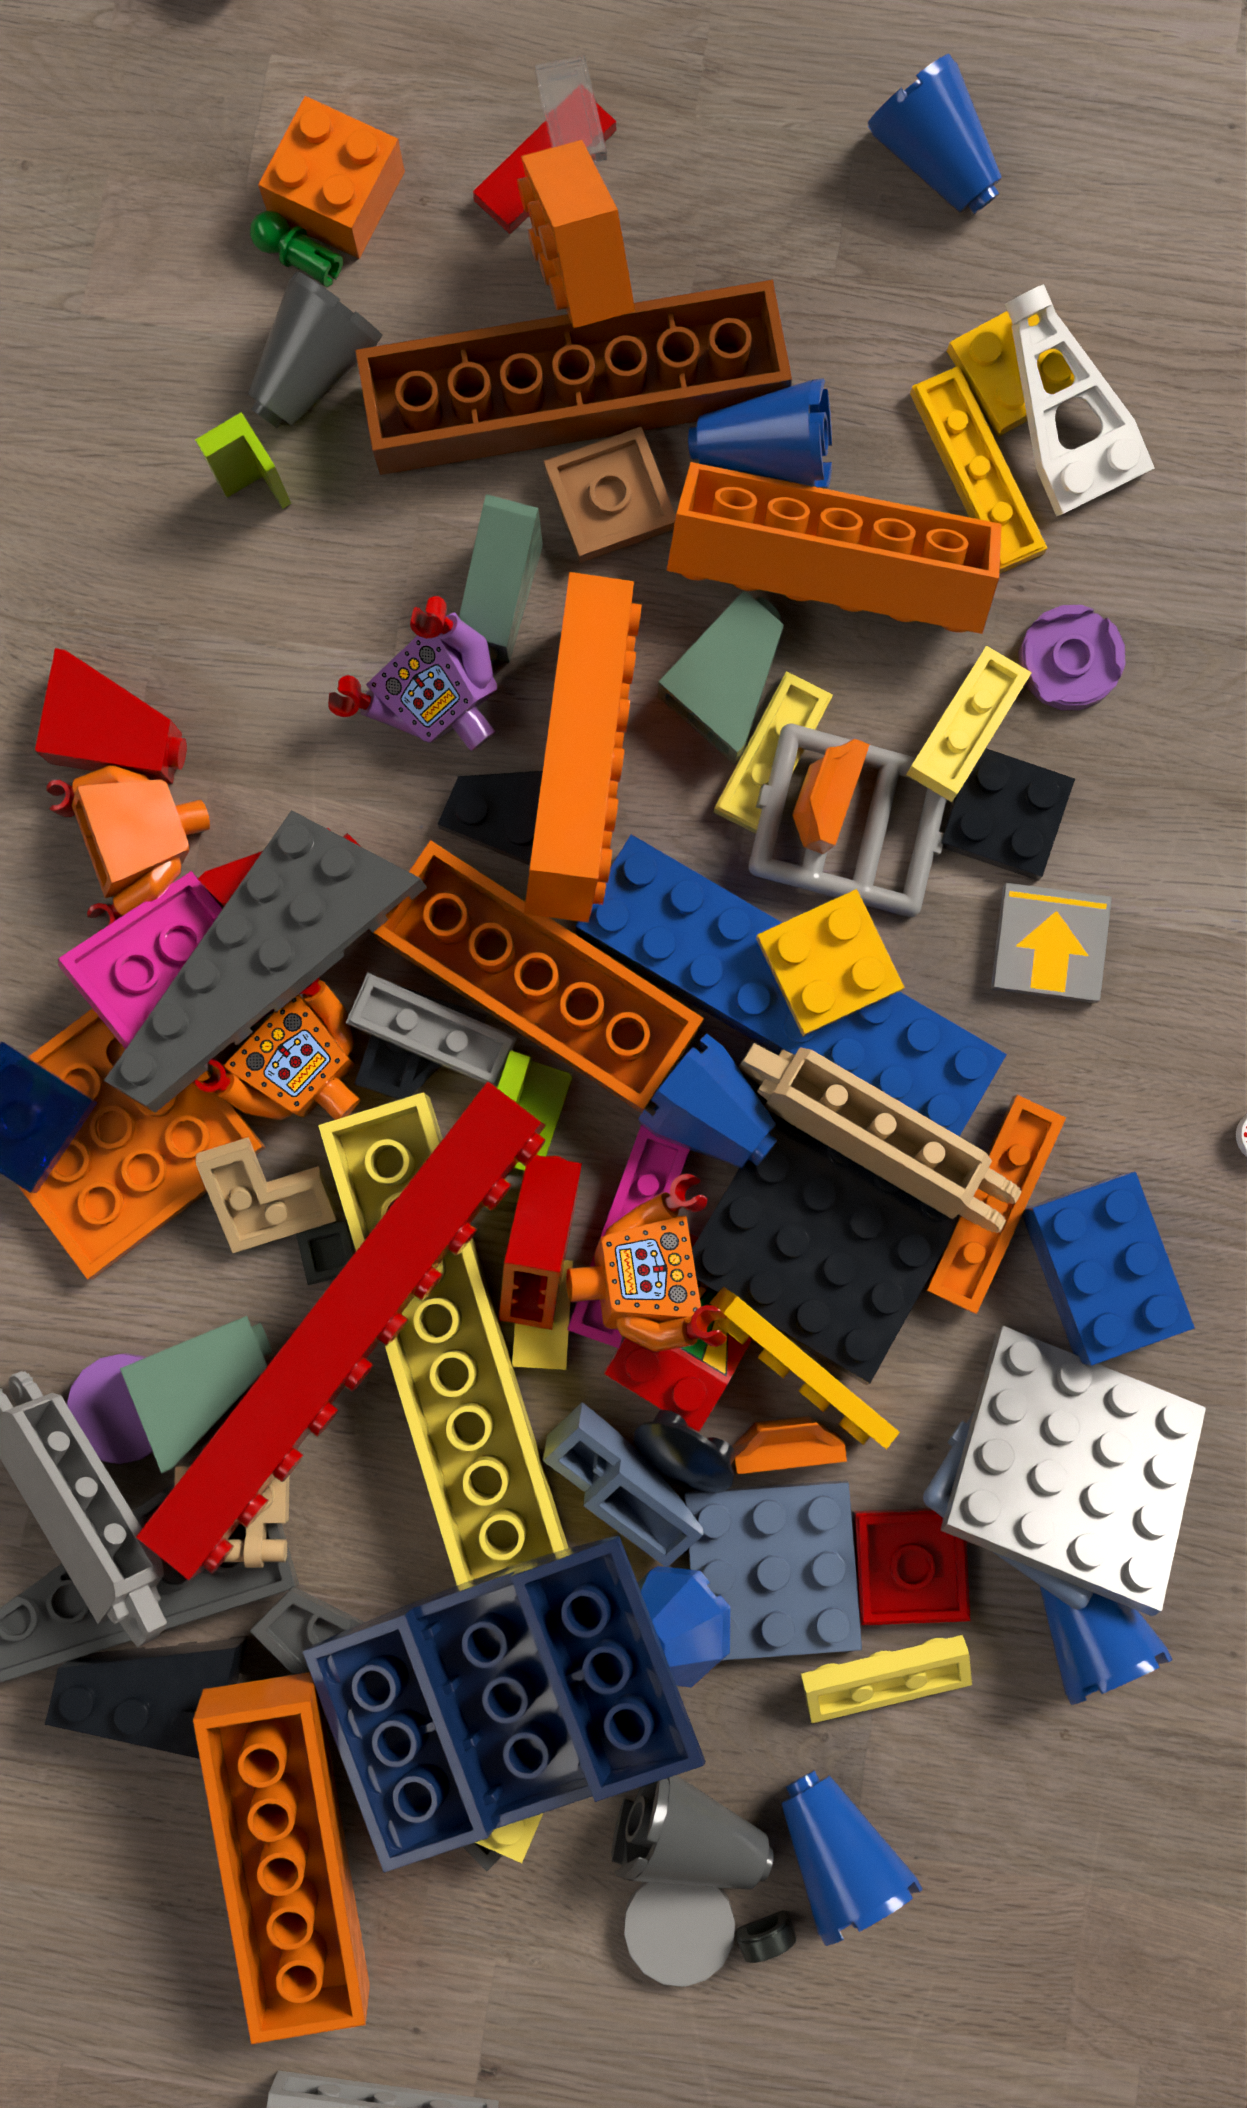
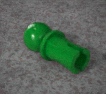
M264 211L253 218L250 225V237L253 244L260 251L268 254L279 253V261L282 265L286 267L293 265L326 287L333 284L332 279L327 275H330L335 280L338 278L343 266L342 256L313 241L307 236L306 229L296 226L290 230L287 220L281 214L274 211Z

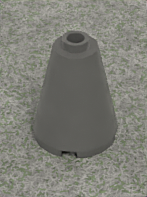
M296 271L293 277L289 279L248 395L256 400L251 410L276 428L279 427L283 420L293 426L358 364L355 350L377 346L383 336L377 328L355 311L353 313L339 302L341 299L299 271Z
M675 1775L640 1787L634 1802L627 1799L623 1800L614 1830L611 1857L612 1862L622 1865L621 1868L614 1871L616 1876L629 1881L751 1890L759 1881L763 1882L769 1876L773 1865L774 1851L769 1847L766 1833L689 1782Z

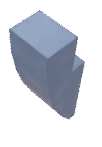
M583 1402L547 1435L543 1461L585 1492L583 1503L585 1508L663 1566L668 1567L703 1536V1527L660 1473L620 1433Z

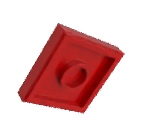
M930 1508L853 1511L860 1625L971 1621L967 1541L941 1531L943 1517Z

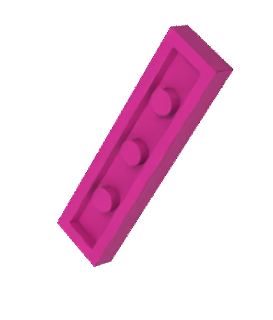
M641 1125L601 1237L605 1235L608 1227L636 1206L663 1192L670 1194L671 1184L675 1178L681 1175L690 1149L660 1139ZM594 1256L590 1267L595 1266ZM600 1300L577 1302L567 1330L619 1348L623 1336H621L618 1329H609L604 1326Z

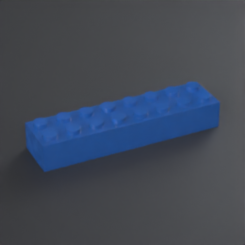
M631 834L610 868L603 905H592L589 923L577 922L575 926L577 936L777 1055L780 1054L782 1049L794 1055L800 1047L811 1049L957 1136L961 1135L1004 1061L1006 1053L902 992H898L810 1034L802 1036L756 940L757 934L782 922Z

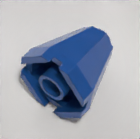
M706 1034L700 1040V1050L703 1053H700L693 1047L684 1056L651 1099L656 1104V1107L653 1109L656 1112L654 1116L644 1109L638 1118L639 1123L660 1139L742 1169L749 1160L758 1166L777 1142L770 1135L776 1123L726 1049Z
M657 1566L637 1583L676 1685L691 1688L730 1653L731 1607L721 1595L717 1597L707 1586L710 1584L709 1580L701 1571Z

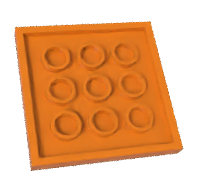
M93 1008L0 1077V1162L87 1280L96 1278L207 1193L196 1166V1153L249 1137L256 1155L266 1148L236 1107L218 1097L215 1091L204 1092L191 1083L155 1113L104 1081L126 1049ZM206 1070L197 1079L205 1081L211 1077V1074Z

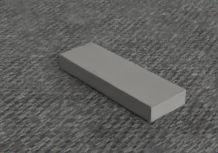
M367 973L345 1023L481 1083L486 1084L488 1081L494 1086H497L510 1050L512 1051L517 1039L514 1036L370 973Z

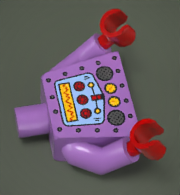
M433 596L427 600L426 613L419 607L413 608L410 626L417 636L366 684L370 690L362 693L361 684L358 679L350 675L343 676L338 680L337 690L347 697L341 696L336 692L329 693L328 707L333 714L339 717L353 716L360 708L361 715L407 732L428 743L435 741L454 729L469 750L473 751L496 733L478 710V707L497 690V683L492 676L493 671L488 643L483 635L460 620L455 612L446 616V602L439 596Z

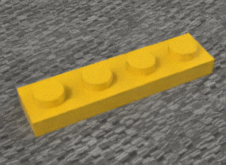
M723 1286L710 1302L711 1305L720 1309L727 1316L726 1319L717 1322L721 1328L742 1345L751 1337L764 1348L758 1356L762 1362L783 1379L789 1371L793 1372L805 1382L798 1392L823 1412H825L830 1404L844 1415L838 1425L862 1445H865L871 1437L887 1450L900 1432L727 1288Z

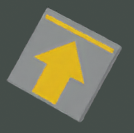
M1005 883L1002 890L991 990L1095 1004L1100 1002L1112 897Z

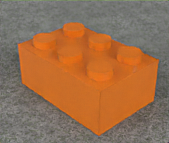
M583 140L521 156L525 177L517 179V184L525 213L529 212L533 227L528 229L529 242L535 261H539L545 285L550 286L556 310H566L573 328L635 312L618 209Z

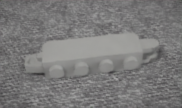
M26 1371L12 1374L9 1377L8 1388L10 1389V1394H12V1399H15L16 1407L12 1406L6 1394L3 1393V1389L0 1388V1459L96 1622L100 1624L108 1619L114 1624L119 1622L137 1648L156 1639L167 1625V1621L158 1605L161 1597L156 1588L164 1576L161 1558L136 1538L142 1527L62 1396L55 1393L43 1396L37 1384L33 1382V1378Z

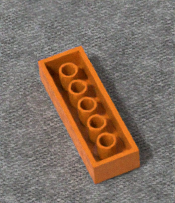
M690 462L676 513L667 571L679 573L691 580L709 579L733 584L735 587L745 591L759 589L784 594L796 601L814 600L837 605L846 611L859 612L864 610L889 615L891 618L901 622L919 621L942 626L951 632L963 633L969 631L983 634L999 580L1002 524Z
M569 572L524 914L589 923L592 905H603L606 883L609 880L612 849H610L612 832L615 829L618 799L616 796L624 759V749L622 747L630 709L628 697L636 659V651H634L635 640L638 636L642 604L632 603L634 581Z
M430 840L409 871L411 874L421 878L427 888L413 900L408 896L388 912L386 917L389 920L372 933L375 938L642 1114L644 1109L648 1108L651 1099L667 1079L700 1029L704 1018L551 918L524 914L525 901Z
M307 1672L203 1689L193 1723L251 2044L366 2025L370 1982L324 1712L311 1674Z

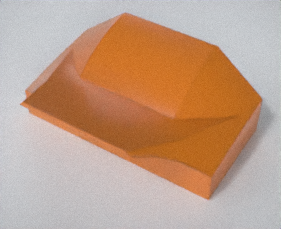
M853 739L841 746L829 747L826 749L824 757L809 765L792 814L803 847L825 854L836 845L870 744Z
M810 1416L755 1422L732 1446L736 1452V1457L733 1461L736 1474L847 1462L845 1444L841 1437Z

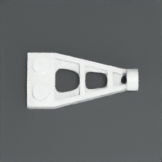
M1045 285L1038 286L1006 303L1005 307L1013 324L1012 332L1035 467L1056 516L1064 514L1155 469L1135 419L1059 318ZM1037 314L1040 320L1036 326H1029L1027 318ZM1049 349L1060 351L1074 374L1073 384L1055 394H1048L1044 390L1037 367L1039 355ZM1070 398H1080L1087 402L1099 418L1101 431L1094 440L1070 450L1064 448L1058 440L1055 414L1062 402Z

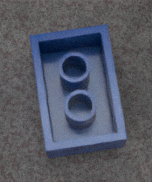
M1136 1171L1119 1174L1025 1208L1022 1214L1023 1220L1073 1354L1079 1356L1081 1363L1092 1366L1195 1329Z

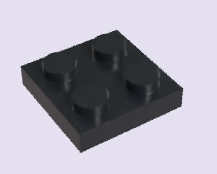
M985 748L955 797L943 832L942 848L1039 881L1043 877L1075 778Z

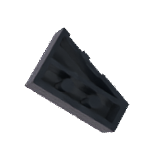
M248 1635L231 1637L228 1640L197 1643V1641L185 1642L175 1646L148 1649L141 1647L97 1652L69 1660L57 1670L45 1725L200 1759L193 1718L203 1689L237 1684Z

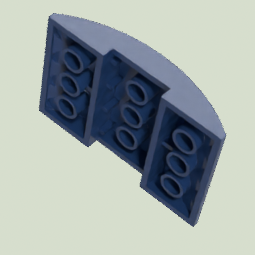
M620 1536L557 1551L484 1575L371 1619L302 1651L384 1873L487 1839L494 1829L592 1796L594 1801L597 1802L702 1767L706 1762Z

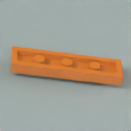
M1018 1094L1013 1096L987 1154L992 1160L989 1168L1004 1176L1007 1180L1012 1181L1022 1192L1016 1204H1007L977 1188L973 1197L1001 1213L1005 1217L1006 1223L1001 1232L996 1233L987 1231L960 1215L954 1232L926 1284L925 1291L973 1314H977L1066 1117Z

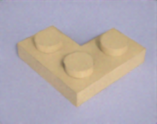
M249 1137L196 1153V1166L232 1253L337 1221L336 1210L319 1166L266 1182Z

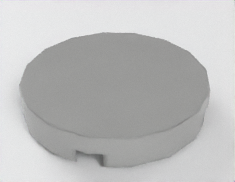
M642 1882L634 1894L631 1895L626 1905L624 1936L630 1957L645 1975L663 1985L686 1987L706 1981L724 1965L733 1947L735 1919L728 1895L722 1888Z

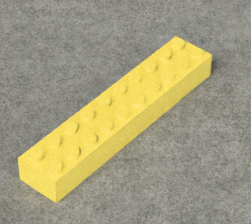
M424 1092L318 1125L356 1251L443 1140L431 1099ZM473 1238L458 1256L449 1251L436 1268V1270L443 1274L437 1285L423 1301H420L417 1297L412 1299L402 1312V1315L408 1319L407 1323L397 1337L388 1346H385L457 1585L569 1548Z

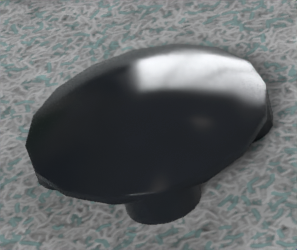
M660 1410L653 1421L644 1422L634 1431V1444L637 1450L649 1464L668 1480L691 1490L709 1493H722L732 1486L734 1472L731 1465L736 1457V1452L726 1441L715 1437L706 1439L701 1434L687 1428L686 1421L680 1415L668 1410Z

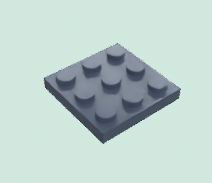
M847 1480L730 1488L722 1493L685 1492V1505L703 1527V1536L689 1548L690 1570L701 1571L710 1582L707 1585L716 1597L721 1595L731 1607L730 1653L723 1660L862 1650L850 1491Z

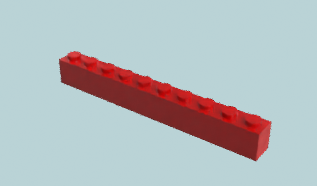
M486 1082L136 1536L138 1540L188 1580H191L205 1569L211 1574L218 1569L234 1548L227 1540L240 1523L248 1528L268 1504L269 1500L262 1495L275 1478L280 1482H284L302 1460L304 1455L297 1449L310 1432L318 1437L334 1419L339 1411L332 1405L335 1399L345 1387L353 1392L370 1372L373 1364L367 1358L379 1342L388 1346L403 1329L408 1321L402 1315L405 1308L414 1297L423 1301L437 1285L443 1274L436 1270V1268L449 1251L458 1256L473 1238L477 1229L471 1223L484 1206L492 1211L509 1191L512 1184L506 1181L505 1178L515 1165L520 1162L526 1167L540 1151L546 1139L539 1135L546 1126L543 1122L492 1083Z

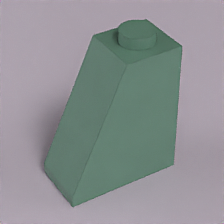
M486 494L459 618L485 637L488 643L491 664H495L496 659L510 663L543 547L539 508Z
M745 590L658 681V697L734 765L743 755L784 626L779 621L781 619L779 612L769 601L763 597H758L755 600Z
M245 1316L120 1368L161 1473L172 1469L267 1368L264 1356L273 1352L261 1323L251 1326L248 1317Z

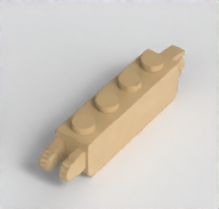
M754 1043L739 1065L741 1073L761 1085L757 1093L767 1099L764 1107L768 1111L949 1218L953 1219L959 1214L987 1231L1001 1232L1006 1223L1005 1217L989 1205L973 1197L977 1188L1007 1204H1016L1022 1191L1012 1181L1007 1180L1004 1176L989 1168L992 1160L983 1150L811 1049L800 1047L795 1055L782 1049L780 1054L776 1055Z

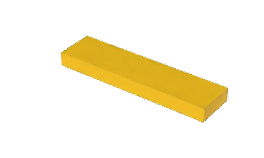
M954 367L913 385L910 395L968 516L1002 524L999 574L1044 555L1048 548L960 367Z

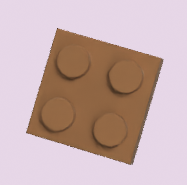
M642 426L543 461L544 470L579 563L674 530L676 515Z

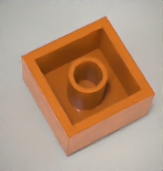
M304 96L258 184L266 210L281 214L287 220L290 227L300 226L306 229L307 235L360 259L405 173L399 140L392 135Z

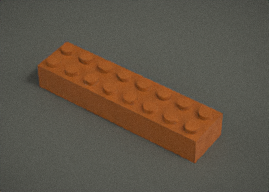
M773 279L634 303L635 312L578 328H573L568 314L357 349L355 351L372 451L379 473L384 475L614 436L641 426L644 431L697 422L700 415L791 387L792 376Z

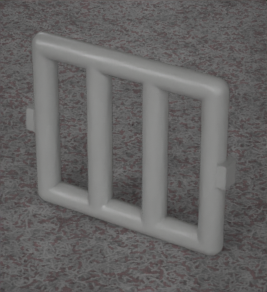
M792 723L783 726L780 731L768 785L763 784L761 786L756 808L762 810L748 866L751 874L835 898L857 889L865 906L906 917L917 916L922 908L933 856L940 855L943 847L941 842L944 833L939 832L946 799L927 788L903 893L873 886L898 777L900 775L911 778L906 774L916 757L870 745L863 765L879 770L853 880L823 872L827 852L821 854L806 848L802 866L772 859L798 747L825 755L827 748L841 746L851 741L847 738Z

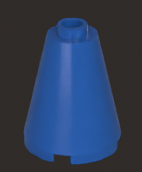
M946 54L916 75L918 80L908 88L903 90L901 87L875 112L867 124L872 135L959 213L969 207L973 214H976L999 195L995 185L1002 179V176L959 66L950 54Z
M824 378L809 380L700 415L697 427H690L688 432L690 458L692 460L699 459V464L828 489L831 481L832 462H823L822 456H827L828 446H832V425L828 389H823L825 384Z
M1040 1586L1064 1691L1071 1705L1086 1701L1085 1696L1100 1690L1101 1694L1113 1690L1160 1668L1158 1664L1169 1663L1173 1660L1166 1645L1139 1611L1096 1593H1093L1085 1608L1076 1610Z
M814 1770L786 1786L790 1797L781 1804L817 1932L825 1946L844 1940L840 1931L852 1924L853 1928H857L860 1932L907 1904L913 1899L911 1893L922 1891L917 1877L830 1775L819 1780Z

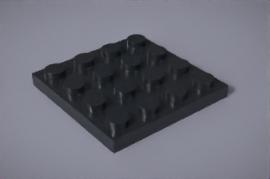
M771 1112L770 1116L776 1125L770 1135L777 1142L758 1166L749 1160L742 1169L739 1168L692 1247L697 1284L715 1295L724 1286L788 1339L861 1383L868 1385L872 1382L947 1246L960 1215L958 1214L953 1219L949 1218Z

